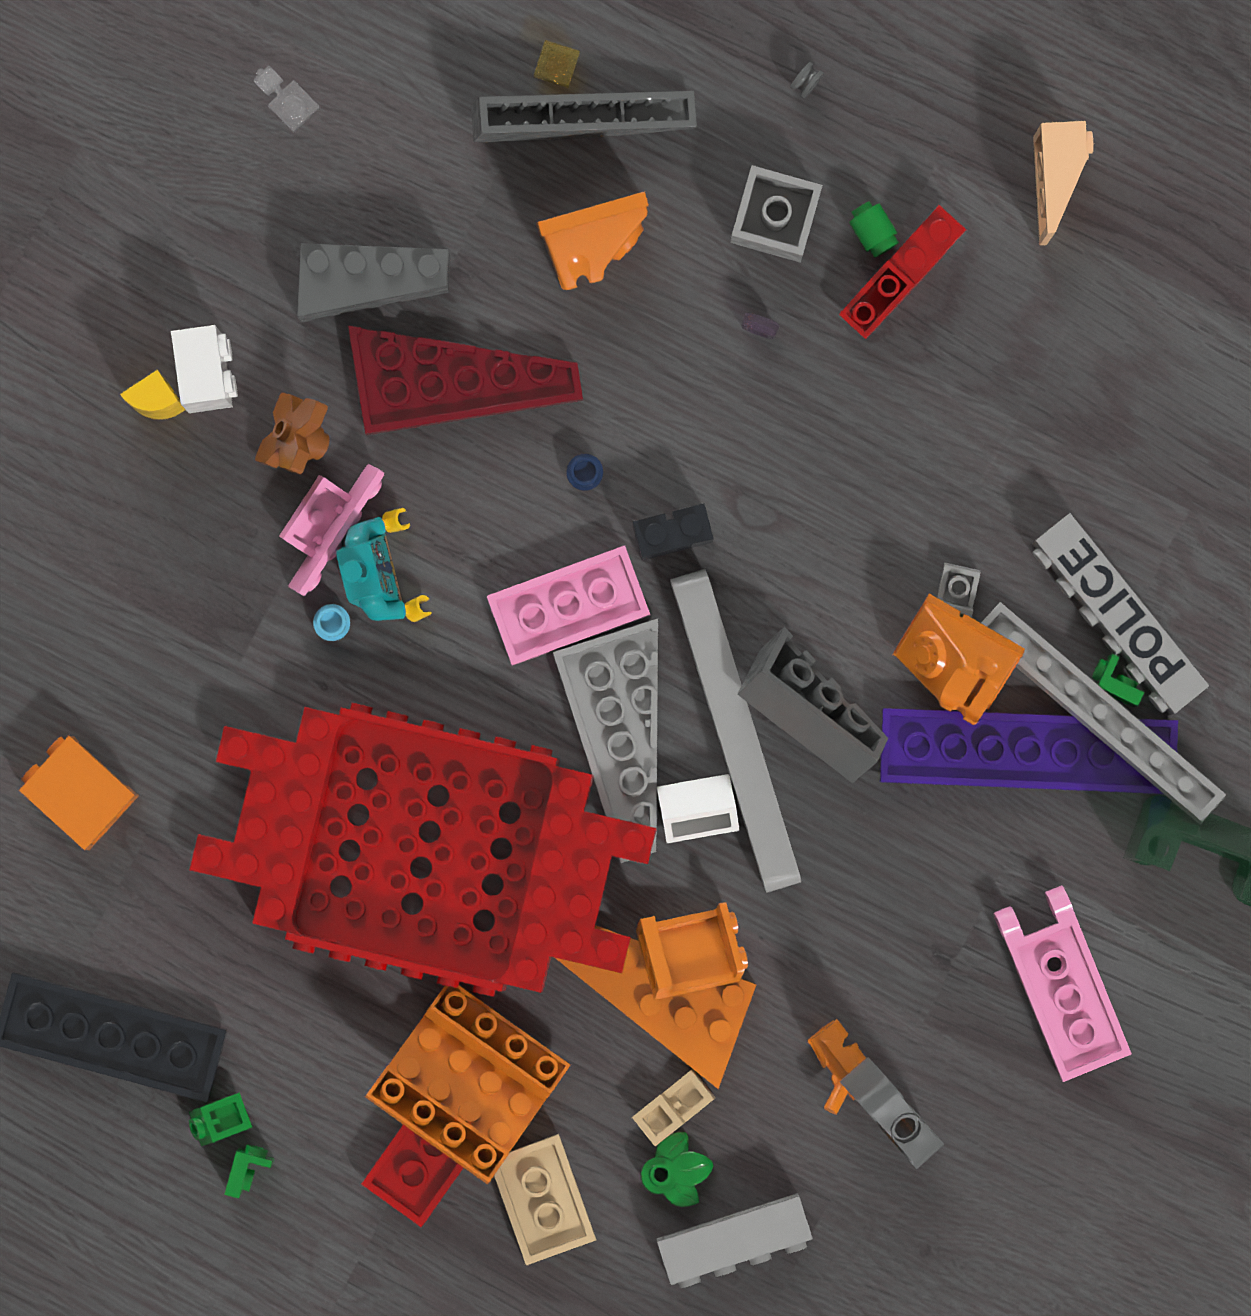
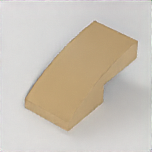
M692 1069L632 1118L652 1144L656 1146L716 1097L694 1069Z

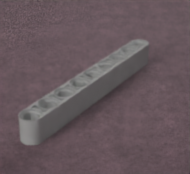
M706 569L670 579L765 892L768 893L801 883L800 873L748 704L737 695L742 685Z

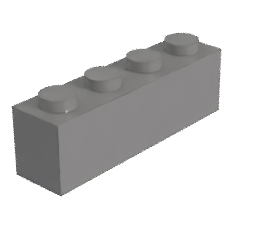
M796 1193L657 1238V1243L670 1284L678 1283L680 1288H685L701 1282V1275L713 1271L715 1277L736 1271L735 1264L747 1260L750 1261V1265L766 1262L772 1259L770 1253L785 1249L786 1254L807 1248L806 1241L813 1238L800 1197Z

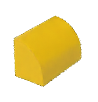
M158 370L120 394L138 413L151 419L172 418L186 410L181 405L180 399L168 381Z

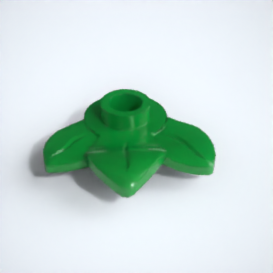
M686 1132L673 1133L661 1141L656 1147L655 1157L648 1160L641 1170L642 1184L649 1192L663 1194L671 1204L679 1207H688L699 1203V1196L694 1185L705 1180L714 1166L713 1162L703 1154L688 1152L689 1141ZM657 1168L665 1171L666 1179L664 1182H658L654 1178V1172Z

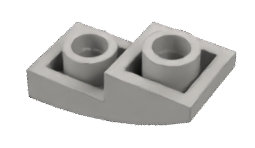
M944 563L937 598L961 611L960 617L966 614L972 618L973 604L981 571Z

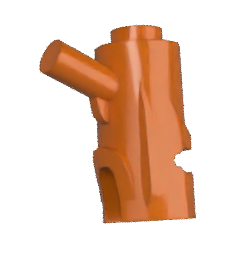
M838 1019L829 1022L808 1039V1043L813 1048L822 1067H827L832 1073L831 1081L834 1089L824 1109L837 1115L847 1094L852 1100H855L840 1081L866 1059L857 1043L843 1047L844 1039L849 1033Z

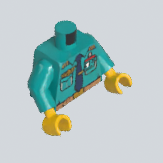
M404 508L387 511L383 514L382 519L376 517L351 526L346 535L345 547L336 551L349 603L360 607L371 620L404 619L406 616L410 621L416 622L432 614V612H423L420 609L419 604L429 600L425 595H420L405 604L402 601L385 531L392 533L406 530L410 527V523L401 525L398 521L399 513L406 511Z

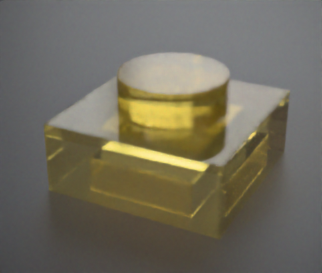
M545 40L534 77L569 88L580 51Z

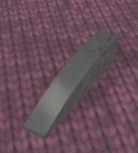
M694 91L478 97L471 105L474 142L592 138L665 132L697 127Z

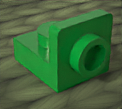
M1111 654L1107 660L1101 658L1093 672L1092 679L1096 680V684L1115 700L1132 708L1138 706L1144 692L1136 689L1138 683L1120 674L1117 675L1116 679L1111 677L1119 656Z
M240 1092L189 1111L191 1118L189 1120L190 1131L193 1137L199 1140L201 1146L252 1128Z
M247 1144L246 1150L239 1148L236 1151L224 1195L239 1199L243 1190L250 1191L255 1170L249 1168L250 1163L267 1168L273 1166L274 1158L267 1156V1149Z

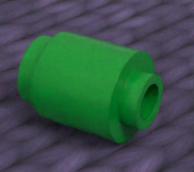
M868 201L851 212L854 218L849 221V224L865 251H870L874 258L879 257L899 244L895 236L898 232L880 203L873 206Z

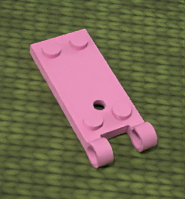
M1061 885L1045 892L1046 900L1057 922L1053 925L1024 936L1011 906L993 914L1062 1082H1065L1129 1056L1132 1053L1073 911L1069 897ZM1052 957H1057L1061 961V967L1057 971H1051L1047 966L1048 960Z

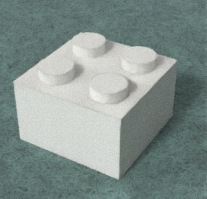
M216 325L171 331L181 405L188 413L233 407L232 397H237L238 394L235 376L231 374V370L227 369L226 361H232L233 358L231 343L227 339L226 334H222Z

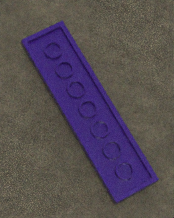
M882 709L881 731L888 737V740L880 755L879 782L1164 794L1074 716L984 712L977 724L972 725L963 720V715L959 711ZM1138 719L1177 752L1178 720Z

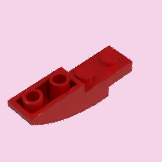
M938 205L839 315L861 336L867 339L934 268L967 229L941 205Z

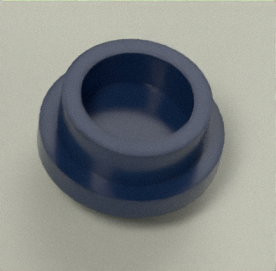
M577 455L571 459L567 466L568 481L578 490H592L602 480V464L593 455Z

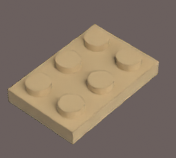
M556 1134L510 1151L494 1176L525 1264L529 1265L596 1241V1236L560 1135Z

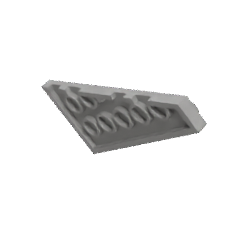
M658 619L553 652L592 775H594V781L605 815L656 828ZM656 834L651 853L656 852ZM620 858L621 863L630 861L627 859Z

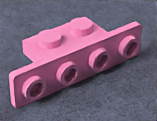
M368 464L349 493H346L320 475L317 477L279 535L280 538L307 555L288 587L305 596L308 591H312L318 585L322 576V569L328 560L336 557V551L341 549V540L348 529L359 522L362 516L361 510L365 503L380 490L382 485L381 479L384 476L383 471Z

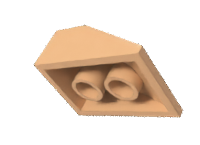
M1086 121L1041 123L1033 137L1039 245H1047L1055 234L1084 165L1089 158V154L1093 153L1092 131H1086Z

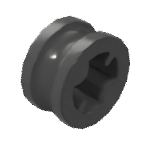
M809 62L801 70L790 86L793 90L799 89L804 99L812 92L825 74L822 70L815 71L812 62Z

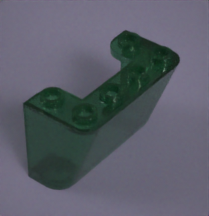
M1155 795L1147 799L1142 806L1123 858L1140 865H1154L1170 871L1181 841L1239 863L1232 883L1233 895L1239 902L1251 907V828L1212 813L1200 825L1165 795ZM1168 844H1169V851H1168V853L1165 855V852H1166L1167 847H1168Z

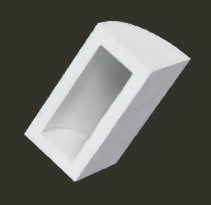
M729 774L657 787L667 843L739 831L736 804Z

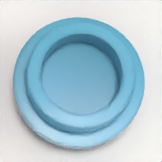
M328 604L321 607L316 612L313 621L316 633L327 641L342 639L348 633L351 623L347 611L336 604Z

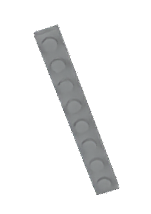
M1001 602L981 622V624L1025 648L1023 656L1016 667L1197 823L1201 825L1225 798L1226 794Z

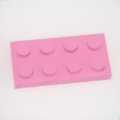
M625 545L487 596L512 666L650 616Z

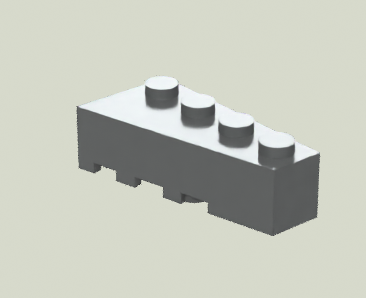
M301 243L297 317L302 323L316 318L346 314V312L381 307L389 303L405 302L449 293V250Z
M784 626L760 649L737 695L822 759L836 772L840 773L851 783H854L878 762L888 737L856 703L849 705L843 698L839 684L833 678L827 681L812 665L816 660L807 650L801 653L790 641L793 635Z

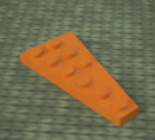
M596 925V927H595V929H600V930H604V931L616 933V932H613V931H611V930L602 928V927L597 926V925ZM632 938L622 974L555 958L719 1089L756 984L741 979L740 982L654 1000L639 941Z

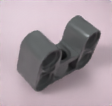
M869 1057L864 1059L840 1081L870 1117L881 1125L880 1129L916 1169L945 1145L913 1108L905 1102L904 1096Z

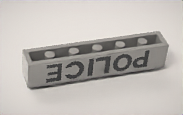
M1071 513L1032 543L1036 548L1032 552L1036 560L1044 569L1052 568L1059 577L1055 582L1060 590L1068 598L1074 596L1082 606L1079 609L1082 617L1091 627L1096 624L1105 634L1102 641L1114 655L1120 653L1127 661L1128 665L1125 667L1127 673L1138 684L1143 682L1151 691L1148 698L1159 712L1163 713L1166 710L1169 715L1175 714L1209 687L1208 683Z

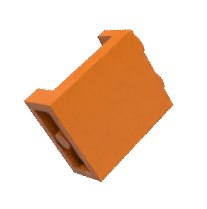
M69 735L66 739L59 737L46 751L50 757L41 767L37 764L33 765L22 777L21 781L25 784L19 791L81 848L90 850L139 795L129 786L123 784L89 753L74 736Z
M726 902L719 903L714 910L656 922L655 916L640 919L636 928L654 1000L740 982L744 969L748 967L745 949L743 946L738 947L735 936L738 933L736 915L734 912L728 911Z

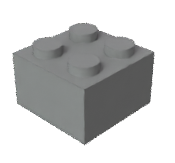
M752 165L730 243L801 263L823 185Z

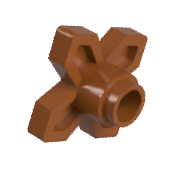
M281 393L273 411L275 420L273 432L262 440L255 461L270 467L277 468L279 466L290 472L302 474L307 460H319L328 449L329 435L321 427L328 406L313 399L305 398L303 401L291 394Z

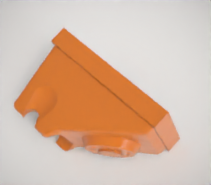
M645 191L536 223L539 236L543 238L563 290L577 288L576 281L581 275L586 276L591 284L601 281L604 277V270L610 261H619L632 249L644 230L641 222L648 213L647 206L649 204Z
M929 593L892 655L896 656L937 698L941 707L948 711L957 710L961 712L963 720L975 725L985 710H988L1023 656L1025 648L966 614L960 617L961 611Z

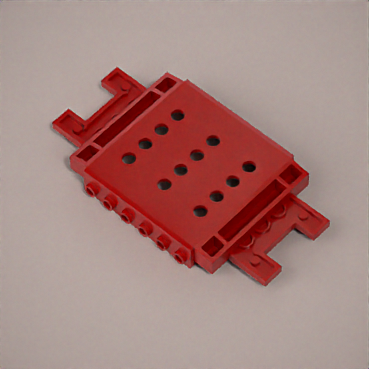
M351 703L350 709L341 707L339 715L304 707L296 743L224 726L216 762L251 770L234 842L198 834L189 870L261 887L252 924L286 931L285 940L294 942L292 949L314 953L315 947L330 950L328 957L350 962L351 956L366 959L364 966L386 971L387 964L401 967L400 974L404 976L422 979L423 973L438 976L436 983L458 988L459 982L474 985L472 992L494 997L496 990L506 991L507 985L540 993L543 992L551 957L623 973L631 937L595 929L612 856L649 864L657 828L587 812L586 808L594 775L559 767L560 760L551 757L553 751L551 749L531 745L530 752L515 748L517 741L496 736L494 743L479 740L481 734L479 732L459 728L458 735L443 731L445 724L424 719L422 726L407 723L409 716L387 711L386 718L372 715L373 707L357 703ZM365 768L373 769L378 776L376 786L369 790L362 789L357 783L358 773ZM435 785H442L449 792L448 802L440 807L433 806L428 799V792ZM507 802L516 803L521 810L520 818L512 824L503 822L499 815L501 806ZM355 804H363L369 811L367 822L360 826L352 824L348 818V812ZM426 821L436 822L441 830L439 838L432 843L422 840L419 834L421 825ZM498 838H506L512 845L510 856L503 860L496 859L491 853V845ZM346 840L356 841L361 850L359 857L351 862L345 861L339 851L341 844ZM417 857H425L432 864V871L426 878L419 879L411 872V864ZM489 874H497L503 880L504 886L498 895H488L482 888L483 879ZM337 876H346L351 881L352 889L346 897L340 898L332 893L331 883ZM409 893H417L423 899L422 910L414 915L406 913L402 907L403 898ZM480 910H488L495 917L493 928L487 932L479 931L474 925V916Z

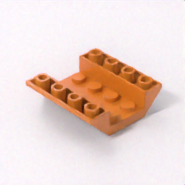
M444 986L365 1097L488 1184L538 1110L564 1076L570 1064L461 986H458V988Z

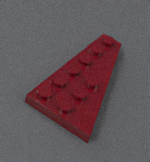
M348 325L366 435L583 401L578 364L576 362L527 356L502 350H490L471 345L398 335L392 332H380Z

